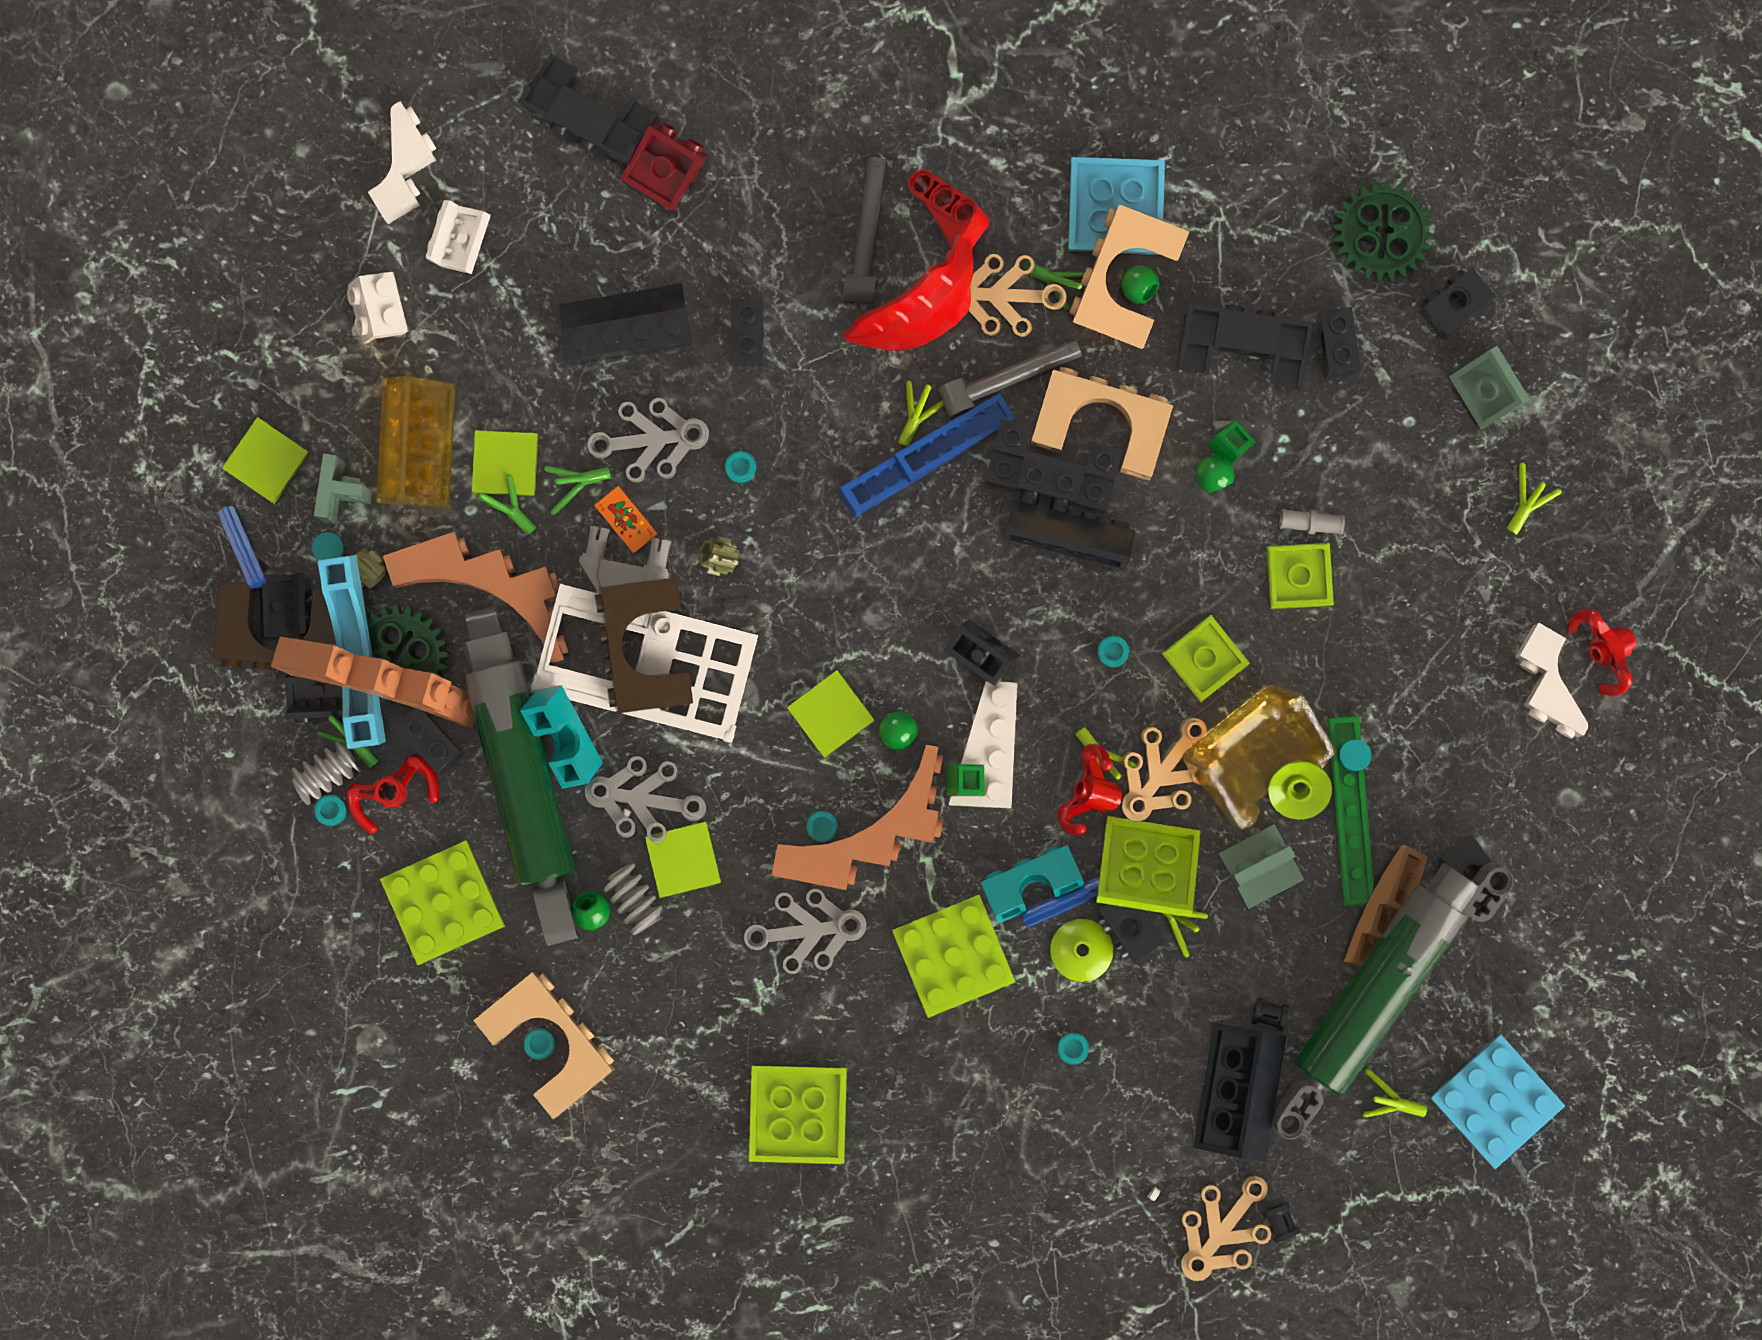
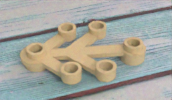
M991 254L985 259V264L973 274L970 285L971 306L969 311L980 322L984 333L990 336L998 334L1001 330V323L997 318L990 317L977 300L990 301L1012 325L1014 333L1020 337H1026L1031 333L1032 324L1026 318H1022L1008 302L1043 303L1052 310H1058L1066 304L1067 293L1063 287L1057 284L1048 285L1044 290L1009 289L1023 275L1034 271L1035 262L1028 255L1020 256L1016 261V265L991 288H978L991 273H999L1004 268L1003 258L997 254ZM992 258H998L1000 266L997 269H991L989 261ZM1024 259H1028L1031 262V267L1026 271L1020 268V262ZM1055 291L1059 292L1061 296L1060 301L1051 303L1049 300L1050 294ZM990 320H994L997 323V328L993 332H989L986 329V323ZM1024 321L1027 323L1028 329L1025 333L1017 331V324Z
M1191 717L1181 723L1179 728L1181 737L1162 762H1160L1158 746L1162 740L1161 732L1154 727H1147L1142 731L1141 739L1146 748L1149 779L1142 788L1139 776V769L1143 765L1142 757L1135 752H1128L1123 756L1122 764L1126 769L1129 792L1122 799L1121 809L1128 819L1142 821L1154 809L1169 807L1186 809L1190 806L1191 796L1183 790H1176L1172 795L1152 797L1160 786L1188 782L1205 784L1209 781L1210 771L1202 765H1195L1188 770L1171 772L1192 743H1198L1205 738L1207 729L1202 720ZM1193 725L1199 727V734L1195 737L1190 734V728ZM1150 731H1154L1156 739L1150 743L1147 740V734ZM1131 756H1135L1137 764L1131 768L1128 766V759ZM1198 769H1202L1205 773L1202 780L1195 778V773ZM1179 794H1184L1186 798L1183 805L1176 803V798ZM1136 800L1142 801L1143 807L1140 811H1134L1133 803Z
M1252 1175L1244 1179L1241 1185L1243 1194L1222 1222L1220 1221L1218 1201L1221 1197L1219 1189L1214 1185H1206L1201 1190V1198L1205 1202L1209 1229V1239L1202 1248L1198 1227L1201 1225V1216L1194 1210H1188L1182 1215L1181 1220L1186 1228L1189 1249L1181 1261V1268L1186 1277L1194 1281H1201L1206 1279L1213 1269L1235 1266L1239 1269H1247L1252 1263V1257L1244 1249L1236 1250L1233 1255L1213 1256V1254L1220 1245L1251 1241L1265 1244L1270 1240L1271 1231L1264 1224H1257L1249 1229L1232 1231L1251 1204L1261 1201L1267 1195L1268 1187L1261 1177ZM1253 1183H1258L1261 1186V1191L1257 1195H1252L1249 1191ZM1208 1189L1216 1191V1198L1212 1201L1205 1198V1192ZM1190 1214H1194L1197 1217V1223L1193 1226L1186 1224V1217ZM1259 1228H1264L1267 1232V1236L1262 1240L1257 1239L1255 1236ZM1241 1253L1246 1254L1248 1257L1247 1263L1244 1265H1239L1236 1262L1237 1256ZM1196 1259L1203 1261V1268L1199 1271L1192 1269V1262Z

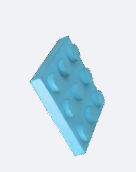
M1072 157L1068 252H1093L1098 238L1104 239L1108 227L1103 225L1110 208L1116 210L1117 204L1163 221L1165 160ZM1130 248L1120 252L1125 254L1159 255L1143 248Z
M1501 1034L1494 1038L1429 1097L1493 1169L1498 1168L1565 1107L1561 1100Z

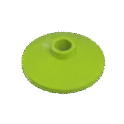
M1294 761L1283 765L1273 774L1269 783L1268 793L1271 804L1280 814L1291 819L1301 820L1314 817L1325 809L1331 798L1332 786L1329 776L1320 766L1308 761ZM1301 782L1305 784L1301 789L1294 787L1296 783Z
M1089 919L1071 920L1063 924L1054 934L1050 947L1051 959L1056 969L1066 978L1078 982L1091 981L1101 976L1108 969L1113 957V943L1110 935H1107L1097 922ZM1080 944H1085L1088 947V954L1082 957L1077 954L1076 949Z

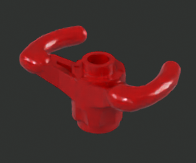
M1582 609L1575 612L1569 619L1566 627L1567 631L1570 633L1577 632L1580 624L1586 621L1590 625V629L1595 637L1590 642V655L1592 659L1602 666H1610L1617 678V684H1600L1598 687L1599 693L1607 696H1620L1627 692L1633 684V678L1628 670L1626 657L1631 655V651L1636 648V638L1633 632L1627 627L1619 628L1617 626L1610 629L1595 609Z
M1088 744L1081 753L1084 768L1083 778L1075 786V796L1073 799L1061 805L1057 813L1060 827L1071 835H1080L1086 832L1085 824L1072 823L1071 817L1091 809L1103 812L1107 810L1114 811L1118 808L1122 799L1121 788L1115 782L1104 778L1100 765L1105 771L1110 770L1113 765L1109 753L1099 744Z
M412 754L407 756L399 771L383 777L371 785L353 783L346 790L347 806L351 816L365 831L370 834L375 833L377 825L362 811L359 805L360 799H373L388 808L399 807L406 801L408 795L407 785L416 771H421L425 777L428 787V800L432 803L439 800V783L433 768L420 754ZM406 772L404 778L402 780L399 779V777L403 776ZM390 787H396L397 793H394L396 796L393 799L387 795V790ZM374 790V794H368V791Z

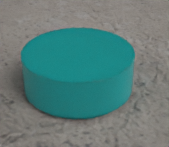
M734 452L725 462L726 474L733 482L746 483L756 473V462L747 452Z
M323 533L314 540L312 552L318 561L343 557L345 545L337 535Z
M1108 636L1100 642L1097 655L1103 665L1115 668L1125 663L1129 656V647L1121 637Z
M1350 740L1340 748L1339 761L1349 771H1360L1366 768L1371 761V750L1361 740Z
M327 794L319 798L315 803L314 814L321 824L335 826L345 819L347 806L339 796Z
M818 811L809 817L806 828L809 836L814 841L825 843L832 840L837 834L838 823L831 813Z
M534 1029L524 1039V1050L532 1059H546L555 1051L556 1039L547 1029Z
M1067 1033L1060 1038L1057 1044V1052L1065 1063L1075 1065L1086 1059L1089 1053V1045L1082 1035Z

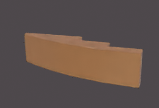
M1401 845L1384 871L1365 907L1344 960L1345 963L1357 969L1360 967L1416 885L1420 884L1427 856L1406 845Z

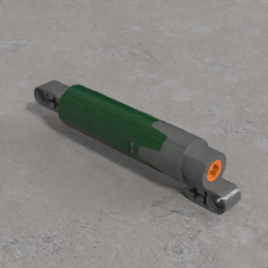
M497 606L465 613L471 641L462 643L469 674L463 677L516 881L520 885L537 882L539 884V887L533 888V895L547 946L578 939V928L572 919V911H570L572 904L564 880L557 882L556 878L573 872L575 865L541 736H533L520 712L531 698L522 662H515L508 633L504 632Z
M1490 862L1485 864L1478 871L1474 879L1470 881L1443 863L1426 888L1420 884L1416 885L1295 1058L1296 1065L1308 1077L1307 1079L1296 1080L1274 1109L1272 1124L1283 1138L1296 1139L1303 1134L1323 1104V1094L1321 1091L1324 1087L1338 1095H1345L1466 920L1470 917L1475 921L1485 922L1495 914L1514 885L1513 875L1508 869L1498 863ZM1496 872H1501V882L1496 886H1491V876ZM1483 888L1492 893L1490 897L1482 892ZM1476 900L1483 904L1480 909L1473 906ZM1305 1092L1306 1094L1310 1093L1312 1096L1308 1100L1307 1098L1302 1099L1301 1095ZM1294 1104L1302 1109L1301 1113L1293 1107ZM1295 1116V1122L1291 1127H1281L1285 1117Z

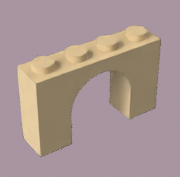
M1117 204L1116 210L1110 208L1103 225L1108 227L1104 239L1098 238L1092 255L1097 257L1093 268H1086L1081 280V284L1085 286L1081 298L1075 296L1069 314L1074 315L1072 319L1074 323L1143 349L1154 320L1119 306L1111 298L1106 287L1108 266L1115 256L1130 248H1143L1178 261L1189 231Z
M1060 367L1059 371L1053 369L1031 445L1060 454L1074 414L1088 404L1106 403L1120 410L1129 424L1130 439L1120 472L1150 481L1173 405L1167 404L1168 399L1154 394H1150L1149 398L1137 395L1138 390L1124 385H1120L1119 389L1107 386L1108 381L1094 376H1090L1089 380L1077 377L1078 372L1064 367Z
M532 972L473 1021L493 1045L498 1044L518 1026L532 1018L548 1019L562 1028L569 1042L568 1061L558 1075L533 1094L552 1119H555L615 1070L611 1065L614 1059L603 1046L600 1049L595 1046L591 1041L595 1036L584 1022L578 1025L571 1015L575 1011L563 997L560 1000L556 998L551 991L555 987L544 973L539 976L536 972Z

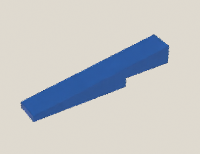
M999 393L897 452L892 458L840 487L838 494L854 519L998 432L1001 419L1014 422L1016 418Z

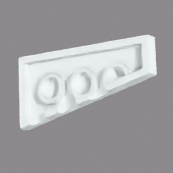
M988 681L985 682L961 764H984L985 796L951 797L949 805L1011 808L1017 683L1000 682L998 685L993 686Z

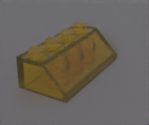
M411 376L383 379L377 503L407 507H450L456 384Z

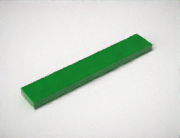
M1359 716L1328 718L1327 729L1343 906L1367 905L1375 889L1364 769L1349 771L1339 761V751L1344 743L1355 739L1361 740Z

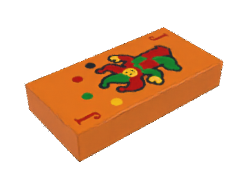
M619 486L594 505L633 554L647 545L651 538L658 536L657 532Z

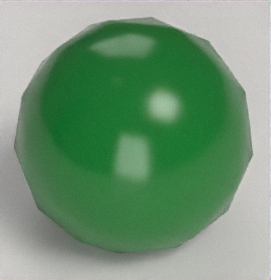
M1133 265L1124 272L1120 282V289L1128 301L1134 304H1144L1155 295L1160 282L1152 268L1145 265Z
M1218 455L1204 458L1199 463L1195 474L1197 484L1209 494L1232 484L1235 477L1233 465L1226 458Z
M893 711L882 718L878 734L881 742L886 747L892 750H904L915 742L918 736V726L916 720L910 714L904 711Z
M585 891L578 895L572 902L570 909L573 922L584 930H597L604 926L611 912L608 900L596 891Z

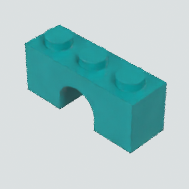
M558 685L536 690L520 712L534 737L551 734L553 737L555 752L548 764L561 788L588 784L603 762L563 686Z
M1068 845L1050 847L1043 852L1042 856L1033 860L1031 858L1022 859L1014 865L1015 868L1005 872L1002 870L992 872L985 877L986 880L980 882L998 924L1027 912L1022 899V893L1031 883H1045L1051 888L1055 899L1084 887L1083 878Z

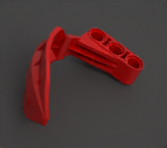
M928 170L915 172L909 179L908 188L930 210L949 243L951 250L946 253V261L930 267L913 287L896 299L857 318L850 328L842 333L848 342L889 351L912 349L943 335L957 325L970 309V285L973 278L972 248L987 229L989 217L971 198Z

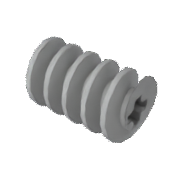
M335 741V753L327 747L324 748L325 759L314 754V766L303 761L304 772L301 773L295 767L292 768V783L301 799L307 805L311 803L309 794L316 799L321 798L320 787L326 792H331V781L338 786L342 785L341 774L348 779L353 778L352 767L358 772H362L350 750L340 742Z
M634 863L624 866L603 880H609L604 888L606 893L616 891L611 898V902H623L617 910L618 913H630L624 920L625 924L636 923L631 931L632 935L642 932L663 918H658L657 916L663 909L661 905L651 907L652 902L656 898L655 895L644 896V893L649 888L648 884L637 885L642 875L636 874L631 876L630 873L636 866Z

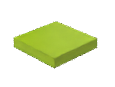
M257 417L222 469L275 504L310 453Z
M475 431L472 493L509 495L507 475L511 474L514 480L516 496L535 497L538 434Z
M1330 543L1266 547L1270 609L1334 605Z
M1212 615L1208 616L1162 653V656L1200 703L1250 664Z
M837 670L787 707L824 758L875 721Z
M707 822L666 831V838L660 843H654L649 840L648 836L645 837L660 898L721 883ZM663 832L651 836L653 838H659L662 836Z

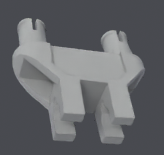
M590 526L586 553H582L579 562L594 585L596 593L600 594L599 587L669 578L670 573L665 568L671 541L662 539L661 549L658 552L661 540L651 538L652 542L647 565L639 567L608 561L604 554L610 530L601 528L599 539L597 540L599 528Z

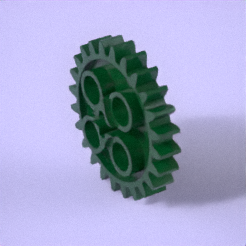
M1389 181L1385 182L1382 189H1379L1377 183L1373 182L1370 192L1362 185L1359 188L1360 197L1351 192L1348 196L1351 204L1344 201L1340 204V208L1345 213H1336L1334 219L1341 223L1333 225L1331 231L1340 234L1332 240V244H1341L1342 246L1336 252V255L1347 256L1343 266L1351 263L1355 265L1352 272L1353 275L1360 270L1364 271L1363 278L1365 281L1371 274L1375 275L1376 283L1381 281L1383 275H1386L1389 283H1392L1395 273L1401 279H1404L1406 277L1405 268L1415 272L1417 266L1414 261L1419 263L1425 261L1426 258L1420 251L1429 252L1431 246L1424 242L1434 237L1433 233L1426 231V229L1433 225V221L1424 220V217L1429 213V209L1419 210L1418 207L1423 199L1419 198L1412 201L1410 198L1413 190H1409L1405 195L1402 194V184H1398L1393 191L1390 190ZM1385 205L1387 206V215L1384 231L1388 235L1383 241V259H1379L1378 250L1381 233L1376 231L1382 224V206ZM1363 209L1372 210L1376 215V220L1374 222L1364 221L1361 217V211ZM1392 213H1403L1406 216L1407 223L1404 225L1396 224L1392 219ZM1364 239L1369 240L1373 245V252H1362L1358 247V242ZM1390 243H1400L1404 248V254L1397 256L1391 253Z
M400 604L394 605L392 613L387 606L382 607V617L377 612L370 613L372 623L367 620L372 656L376 653L380 654L384 660L394 664L398 657L394 654V651L403 648L408 632L412 631L413 636L401 653L405 660L399 661L395 665L405 669L433 673L446 679L440 673V670L450 668V665L442 662L444 657L451 655V652L442 650V646L447 644L449 640H439L438 635L444 629L438 628L434 630L432 628L435 618L424 621L425 611L421 610L416 615H413V606H407L403 613ZM390 626L395 627L399 632V639L396 643L391 642L387 638L386 632ZM417 641L424 643L427 652L423 658L418 657L414 652V645ZM385 699L387 706L393 703V701ZM397 702L398 707L404 706V704Z

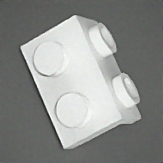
M444 200L437 216V223L432 238L428 243L426 258L443 268L472 274L490 215L484 211L458 206L452 201Z
M393 272L359 276L348 284L347 297L349 303L353 306L356 317L355 329L357 334L360 335L363 344L370 343L376 338L403 335L408 332Z

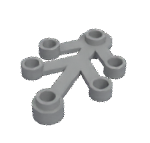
M655 398L649 405L651 414L657 418L663 417L677 429L663 431L638 412L633 403L624 402L618 409L621 419L626 422H632L646 434L610 438L606 433L597 432L590 436L587 446L589 452L599 459L608 457L612 451L647 447L638 460L630 464L626 469L627 478L633 483H639L645 478V470L666 444L678 443L667 459L661 460L657 465V472L660 477L670 479L676 473V466L690 449H700L707 443L709 430L706 424L696 418L685 420L669 408L664 399ZM656 403L664 404L665 409L662 413L653 411ZM628 406L634 409L633 415L630 417L623 416V409ZM692 429H696L700 433L696 440L688 438V432ZM599 441H604L607 444L606 449L602 452L595 449V445ZM664 464L672 466L670 474L666 475L661 472V467ZM633 468L641 469V476L639 478H632L630 476V471Z
M639 756L632 757L628 761L627 766L612 777H595L585 787L587 801L594 807L604 808L616 824L617 833L624 838L631 837L634 834L635 824L632 819L624 817L616 802L629 804L646 828L649 840L654 843H660L666 838V829L662 824L656 822L646 807L681 812L683 817L690 822L700 821L706 814V804L699 796L691 795L683 800L649 794L663 783L671 782L677 777V767L669 761L662 763L659 766L658 772L632 790L618 788L633 776L639 777L646 772V762ZM636 761L643 764L642 770L638 772L631 769L632 764ZM665 767H672L674 773L670 777H665L662 774ZM597 787H605L606 794L602 797L596 796L595 789ZM692 802L699 805V810L695 813H691L687 809L688 805ZM624 822H628L632 826L628 833L620 831V825ZM660 828L663 831L662 836L653 838L651 836L652 829Z
M811 889L806 895L807 903L811 907H819L834 920L821 923L796 904L790 894L780 893L775 899L777 909L788 912L803 925L768 930L761 925H752L746 930L744 941L749 948L760 950L765 948L768 942L804 938L794 953L787 956L783 961L784 970L789 974H796L801 970L803 960L823 935L836 934L825 951L817 953L814 958V964L818 969L827 970L832 966L833 958L846 941H855L863 936L866 931L864 916L852 909L842 911L826 899L820 889ZM811 893H820L822 896L821 902L818 904L811 903L809 899ZM782 896L789 897L791 901L789 907L781 908L778 903L779 898ZM848 919L856 921L857 928L854 931L850 932L845 929V922ZM759 931L763 934L761 943L756 944L752 941L751 935L753 932ZM822 954L827 955L830 959L829 964L825 967L820 966L817 962L818 957ZM791 958L798 961V968L794 971H790L786 966L787 961Z

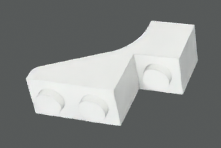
M401 101L391 108L392 165L390 171L378 186L368 191L387 224L420 206L415 198L420 194L411 178L406 181L404 179L436 161L431 153L436 147L427 133L421 136L416 128V125L421 122L411 107L405 110Z
M1537 623L1533 625L1515 656L1516 659L1521 661L1520 666L1526 671L1535 675L1538 671L1542 673L1523 706L1530 709L1528 714L1543 723L1549 720L1556 724V731L1568 738L1584 736L1588 729V723L1558 673V656L1566 638Z

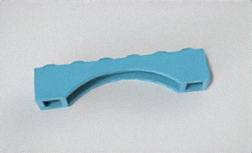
M357 555L319 560L318 566L322 591L330 614L336 646L355 655L373 657ZM342 687L343 724L347 749L379 745L386 742L379 697Z

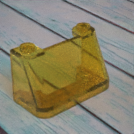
M1271 685L1259 691L1204 735L1203 738L1189 747L1182 755V760L1235 827L1242 830L1256 822L1257 816L1260 813V808L1256 802L1268 793L1270 780L1280 767L1294 761H1308L1322 768L1336 754V751L1303 695L1280 685Z

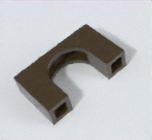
M670 577L599 587L600 594H595V605L597 613H603L604 625L599 626L601 645L607 644L608 657H603L605 676L611 675L613 687L607 689L609 707H615L616 712L620 714L692 704L693 696L688 671L657 675L642 674L631 668L622 651L624 632L634 619L648 613L681 609L677 578Z
M219 584L213 659L222 661V667L241 668L242 662L253 663V669L272 670L271 664L276 650L264 646L256 636L253 625L256 588L251 589L248 585ZM313 590L310 626L303 640L336 646L333 626L323 591Z

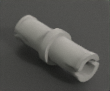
M1282 509L1280 513V529L1307 531V534L1312 535L1315 532L1342 535L1344 532V515L1321 514L1313 509H1310L1309 512Z

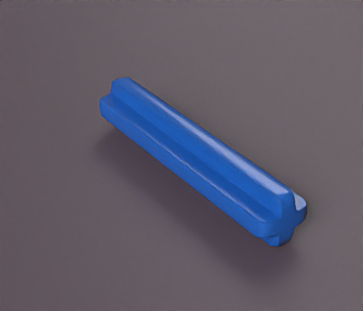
M224 506L218 512L220 522L248 587L258 589L266 583L264 573L236 509L233 506Z
M1099 876L1084 882V887L1057 899L1052 896L1027 907V912L1021 914L1026 927H1031L1097 898Z

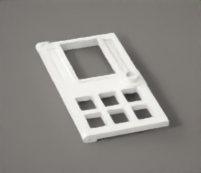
M560 584L537 674L534 675L530 691L535 692L536 690L562 685L569 700L616 712L615 707H609L607 689L613 688L612 681L549 665L562 613L604 624L603 613H597L595 594L598 593ZM667 611L648 613L634 619L626 630L644 634L635 671L646 675L669 673L673 659L699 665L695 685L694 687L691 686L693 703L689 704L686 716L662 711L660 708L622 714L720 738L723 741L732 743L736 729L735 722L758 635ZM681 629L707 635L702 657L675 650ZM716 638L742 645L737 666L710 660ZM708 668L734 674L728 696L702 689ZM700 697L726 703L721 725L695 719Z

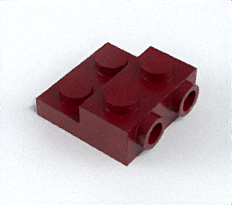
M661 122L660 125L655 123L648 127L620 179L669 210L675 211L690 183L694 182L708 155L702 152L704 148L702 144L691 138H687L686 141L676 136L677 129L665 122Z

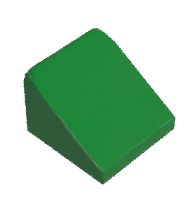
M1234 419L1208 443V447L1215 455L1222 456L1233 464L1256 441Z
M984 764L947 765L946 795L948 797L985 796Z

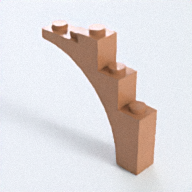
M455 532L383 556L394 587L401 588L418 583L448 582L471 586L490 593L512 606L526 619L544 645L554 606L548 607L547 603L556 600V591H558L560 585L556 573H550L546 566L512 578L511 574L516 571L510 555L504 556V553L498 549L466 560L465 556L470 555L467 542L464 537L459 539ZM563 635L556 636L550 659L554 666L566 662L564 654L569 653Z
M286 637L279 638L271 667L292 676L334 684L382 697L434 714L465 727L473 728L475 719L468 692L451 685V681L433 673L405 669L384 659L355 655L335 645Z
M926 745L920 767L908 790L892 810L875 824L849 838L829 844L804 847L778 844L772 876L847 890L848 884L854 885L857 866H852V860L890 867V861H897L900 843L894 842L895 836L933 843L934 837L940 838L944 819L938 818L939 811L926 809L927 803L934 805L937 786L931 785L933 773L940 774L943 755L937 754L938 747Z

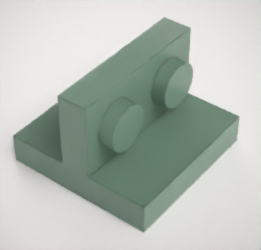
M1497 346L1449 376L1481 430L1530 401V398Z
M324 453L314 516L323 523L336 525L340 500L371 505L372 491L365 486V483L360 482V479L344 476L346 463L336 455Z
M1275 824L1218 853L1247 909L1304 880L1293 860L1296 857L1290 846L1285 845Z

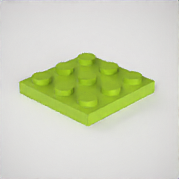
M1107 816L1096 902L1191 917L1201 831Z
M468 840L380 879L417 965L428 962L505 927Z
M980 894L892 930L928 1018L1015 983Z
M752 1065L749 1162L844 1164L847 1068Z

